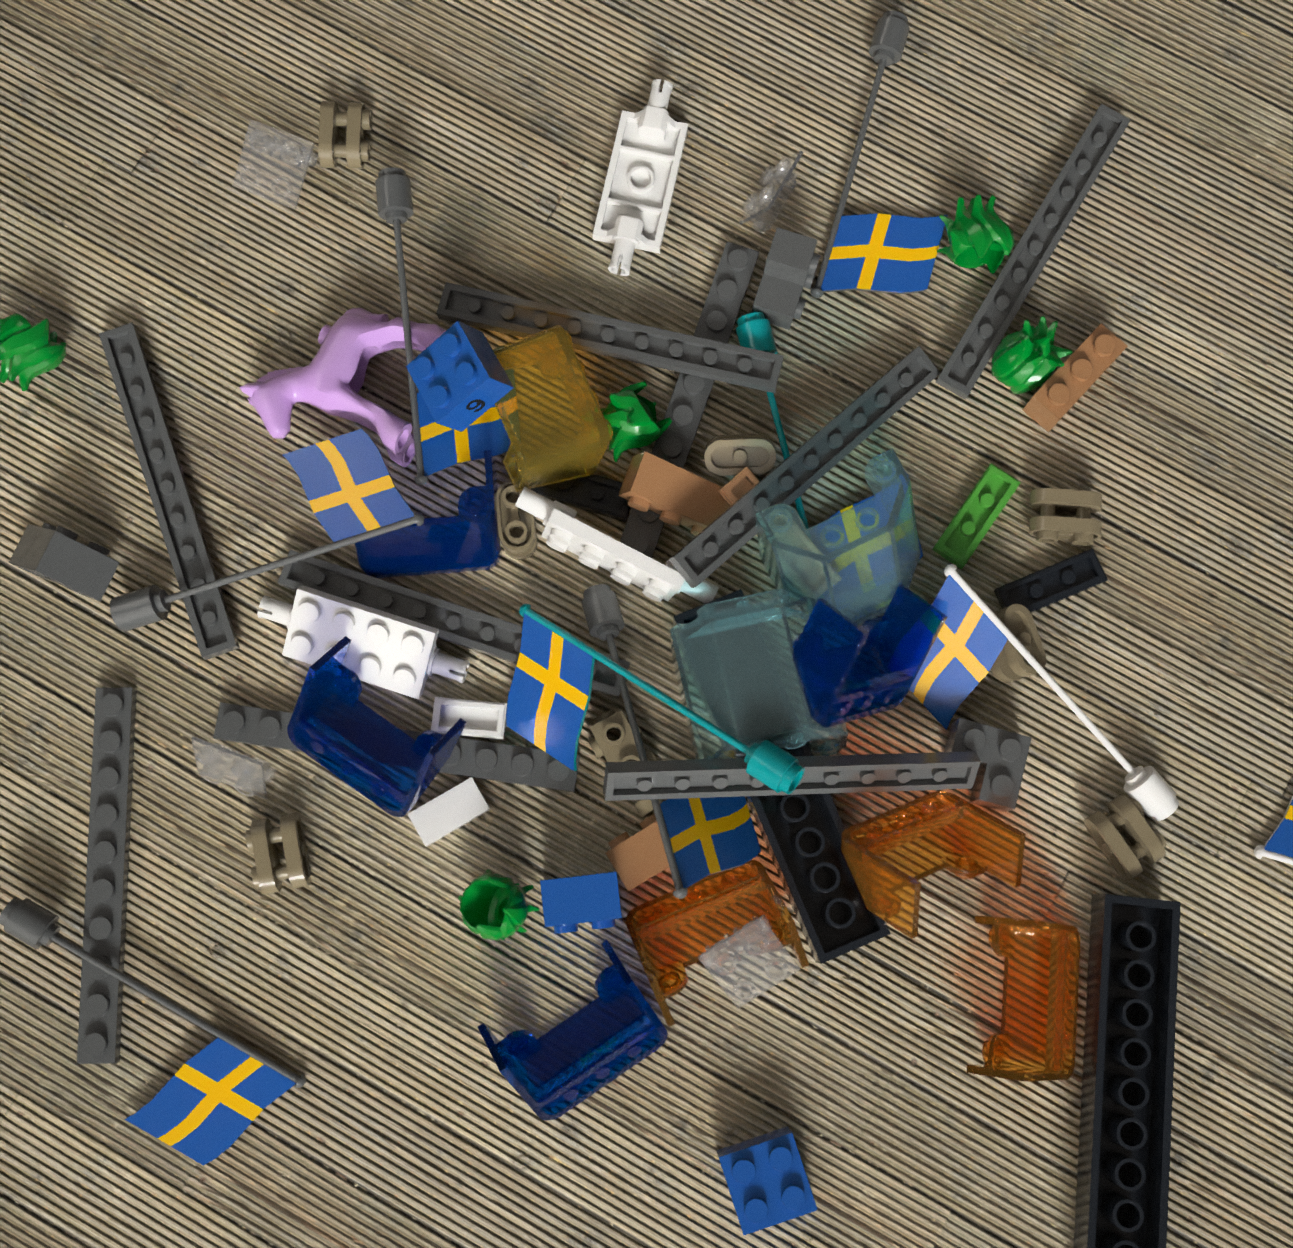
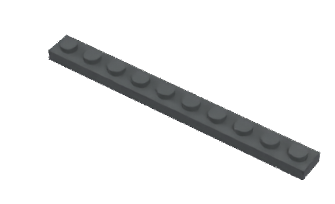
M1101 103L935 383L966 400L1131 119Z
M727 241L693 336L729 343L759 257V251ZM685 373L679 374L664 419L670 417L672 422L656 440L651 454L678 467L685 468L715 380ZM632 508L620 542L653 558L665 522L659 519L660 514L649 509L647 512Z
M449 282L445 283L436 313L439 319L445 321H460L468 326L771 393L776 392L784 361V356Z
M129 323L99 333L180 591L217 580L212 559L138 330L133 323ZM221 587L183 598L201 657L204 660L240 648Z
M918 346L909 352L669 559L691 588L698 586L940 374L921 347Z
M290 550L288 557L298 554L299 552ZM314 557L285 565L277 582L280 586L295 591L302 585L437 628L439 629L437 637L439 639L517 664L523 626ZM601 653V654H603L604 656H606L607 658H609V659L612 660V658H611L610 655ZM595 659L592 689L619 698L621 690L616 672ZM620 659L621 666L629 670L630 662Z
M133 687L96 688L83 950L124 973L137 689ZM83 958L77 1064L120 1062L123 982Z
M220 702L213 736L214 739L572 793H575L580 755H577V771H573L540 749Z
M976 751L798 756L796 758L799 759V765L805 768V772L798 786L789 795L972 789L981 761ZM745 758L606 762L603 785L605 801L788 794L783 791L777 793L747 774Z

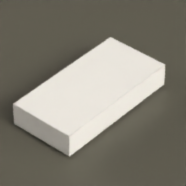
M435 697L431 733L504 741L507 703Z
M471 777L408 813V816L424 845L427 847L491 809L476 782Z

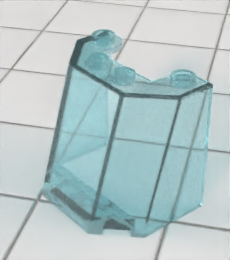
M893 448L873 457L866 465L865 480L874 495V498L809 529L805 528L797 511L787 504H775L755 514L760 558L791 618L802 622H812L827 627L828 630L842 633L905 602L920 558V548L911 481Z
M775 589L709 603L696 611L698 618L690 623H678L670 629L673 666L685 707L750 748L754 743L761 744L765 740L785 749H796L809 742L811 751L818 752L822 756L833 755L841 751L842 748H846L848 731L814 598L805 596L797 600L790 598L788 591ZM686 716L696 759H729L746 755Z

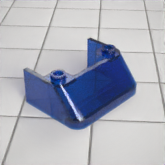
M484 451L486 486L470 487L461 494L458 501L459 516L424 518V523L421 526H418L416 523L354 543L358 563L364 573L375 578L488 570L496 566L500 561L502 550L495 495L498 490L497 473L492 451Z
M904 585L898 586L884 616L876 617L872 620L868 619L861 626L823 598L818 599L802 633L795 639L792 646L794 650L792 658L811 718L822 727L827 728L892 710L898 706L907 695L948 616Z
M345 636L309 667L288 724L287 733L291 742L298 749L388 814L395 817H403L417 803L447 762L467 722L460 718L444 736L435 731L426 730L415 741L358 700L362 692L360 679L354 671L343 665L352 641Z
M607 939L600 944L613 965L602 970L595 981V989L600 997L538 1039L529 1030H516L499 1041L485 1023L478 1026L500 1073L542 1120H553L562 1116L658 1050L667 1039L668 1032Z

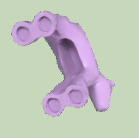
M363 308L349 309L333 326L326 324L322 327L318 336V343L321 344V347L309 365L268 372L259 378L257 382L247 383L239 387L243 393L249 396L247 398L249 404L255 408L267 431L275 439H284L290 433L293 405L297 402L309 403L329 415L359 423L374 431L380 437L390 459L403 468L411 463L415 455L411 423L357 394L363 385L370 358L396 348L405 349L403 320L401 317H396L389 321L388 314H373ZM410 321L412 349L423 352L446 330L436 324Z

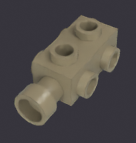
M608 710L594 718L595 724L589 727L593 737L587 740L597 759L604 755L607 762L640 761L629 719H626L622 710L614 713L613 710ZM616 728L620 730L621 736L618 740L611 741L608 739L607 733L610 729ZM645 749L647 760L657 761L651 749ZM659 799V803L665 801L664 799ZM636 800L637 803L634 806L641 818L654 813L651 800Z

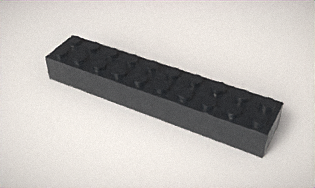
M742 589L674 616L673 627L715 726L750 748L754 743L761 744L763 741L768 740L794 757L813 756ZM721 739L729 758H745V753ZM830 794L745 796L816 963L822 964L891 934Z
M1111 894L1092 895L1073 1248H1166L1181 902Z

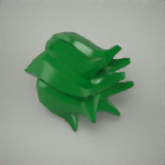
M976 195V197L971 198L967 209L964 205V198L959 197L955 221L940 214L939 218L946 226L949 246L941 248L937 252L945 254L950 261L959 267L970 269L987 264L990 273L994 274L1000 266L1004 255H1009L1014 247L1012 229L994 210L996 197L991 195L983 208L981 195Z
M17 313L5 319H0V360H2L0 382L4 384L8 378L13 382L19 374V384L22 387V391H27L31 380L57 368L63 362L66 356V343H57V332L53 331L50 333L49 320L47 318L35 325H31L26 318Z
M1041 316L1039 324L1034 328V326H1030L1028 319L1024 320L1022 329L1003 338L994 351L991 361L992 376L999 382L1009 386L1013 394L1025 393L1041 386L1057 366L1063 367L1065 365L1060 358L1072 354V350L1054 346V335L1058 321H1054L1047 328L1046 318Z
M645 381L625 387L618 393H611L609 395L610 401L605 408L591 410L590 414L585 416V419L601 424L597 428L599 432L593 438L594 442L605 438H612L608 449L614 450L613 458L615 462H618L624 451L653 443L672 422L670 417L657 422L656 402H651L647 398L637 395L647 386Z
M488 869L484 874L473 879L463 895L458 897L463 923L473 933L480 934L483 939L495 941L499 939L504 940L512 936L516 931L526 932L527 930L523 924L527 914L539 911L538 906L525 900L524 894L533 889L534 886L520 887V884L514 883L512 878L501 874L493 875L492 870Z

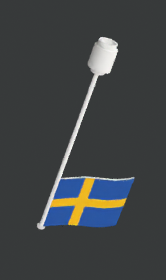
M954 564L947 565L944 569V574L947 578L933 603L902 639L892 657L889 668L947 730L959 705L989 673L1007 640H1009L1128 772L1125 777L1124 791L1140 803L1145 814L1148 817L1153 816L1157 821L1164 820L1173 814L1179 806L1176 792L1154 767L1147 766L1143 768V766L1133 768L956 571L957 566Z

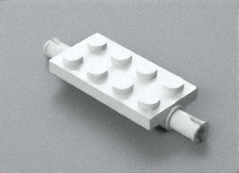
M661 79L652 81L648 104L643 110L636 113L622 110L593 230V240L614 244L608 270L617 275L621 262L620 269L622 270L620 276H628L630 274L634 249L659 254L688 132L687 123L677 122L669 116L667 108L673 85L664 80L662 92H660Z
M527 487L523 488L515 504L516 507L544 521L543 525H545L541 537L547 539L546 544L562 553L568 550L578 555V560L590 568L597 569L599 566L611 572L610 577L623 585L629 586L632 583L642 588V593L654 601L661 602L664 599L668 602L676 593L683 592L705 604L713 601L719 589V586L707 580L691 588L669 560L662 564L575 519L577 511L556 500L552 501Z
M303 585L297 588L293 605L270 598L267 595L260 601L259 608L263 610H258L257 616L259 618H265L287 626L288 631L282 653L283 656L416 699L422 696L426 680L433 673L459 681V683H463L467 676L468 670L466 668H469L470 661L440 653V648L436 646L439 633L437 628Z

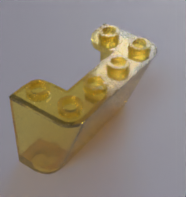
M555 325L492 349L514 387L495 403V406L511 441L503 463L515 491L523 490L524 487L531 489L593 475L608 448L609 441L612 440L613 432L611 424L608 420H605L600 410L596 392L591 389L586 379L584 365L576 357L568 331H564L560 325Z

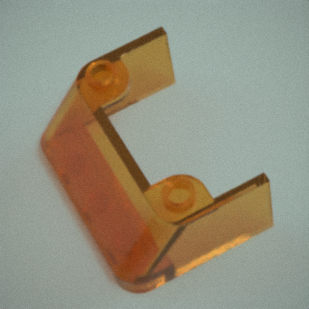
M936 791L845 829L841 836V851L866 908L913 939L918 936L921 882L918 880L944 868L962 879H972L988 871L1016 888L1021 885L1026 833L955 794Z
M750 860L740 867L706 876L688 887V894L683 899L674 897L673 891L643 903L633 908L625 918L626 927L668 1027L674 1025L675 1022L665 999L678 994L685 988L688 982V975L685 970L687 966L751 938L756 946L763 951H776L790 945L801 967L804 968L809 965L792 916L763 865L756 860Z
M975 915V923L993 925L989 931V944L997 956L1005 957L1001 1033L992 1034L983 1045L982 1056L985 1064L967 1065L966 1073L1024 1082L1068 1080L1073 1074L1076 1056L1080 935L1078 929L1072 925L1036 920Z

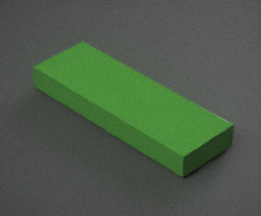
M991 463L932 550L962 569L1021 482Z

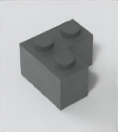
M777 227L751 313L763 312L765 319H768L770 324L788 330L791 328L793 318L801 319L806 300L800 297L803 288H811L820 254L814 253L817 239Z
M45 522L42 527L27 525L9 561L10 564L40 578L53 581L97 601H101L120 562L108 557L110 550L93 542H89L88 546H85L76 541L79 536L78 534L61 526L55 527Z
M962 718L950 724L944 752L976 751L981 761L974 781L970 803L1002 812L1011 811L1016 808L1031 737Z

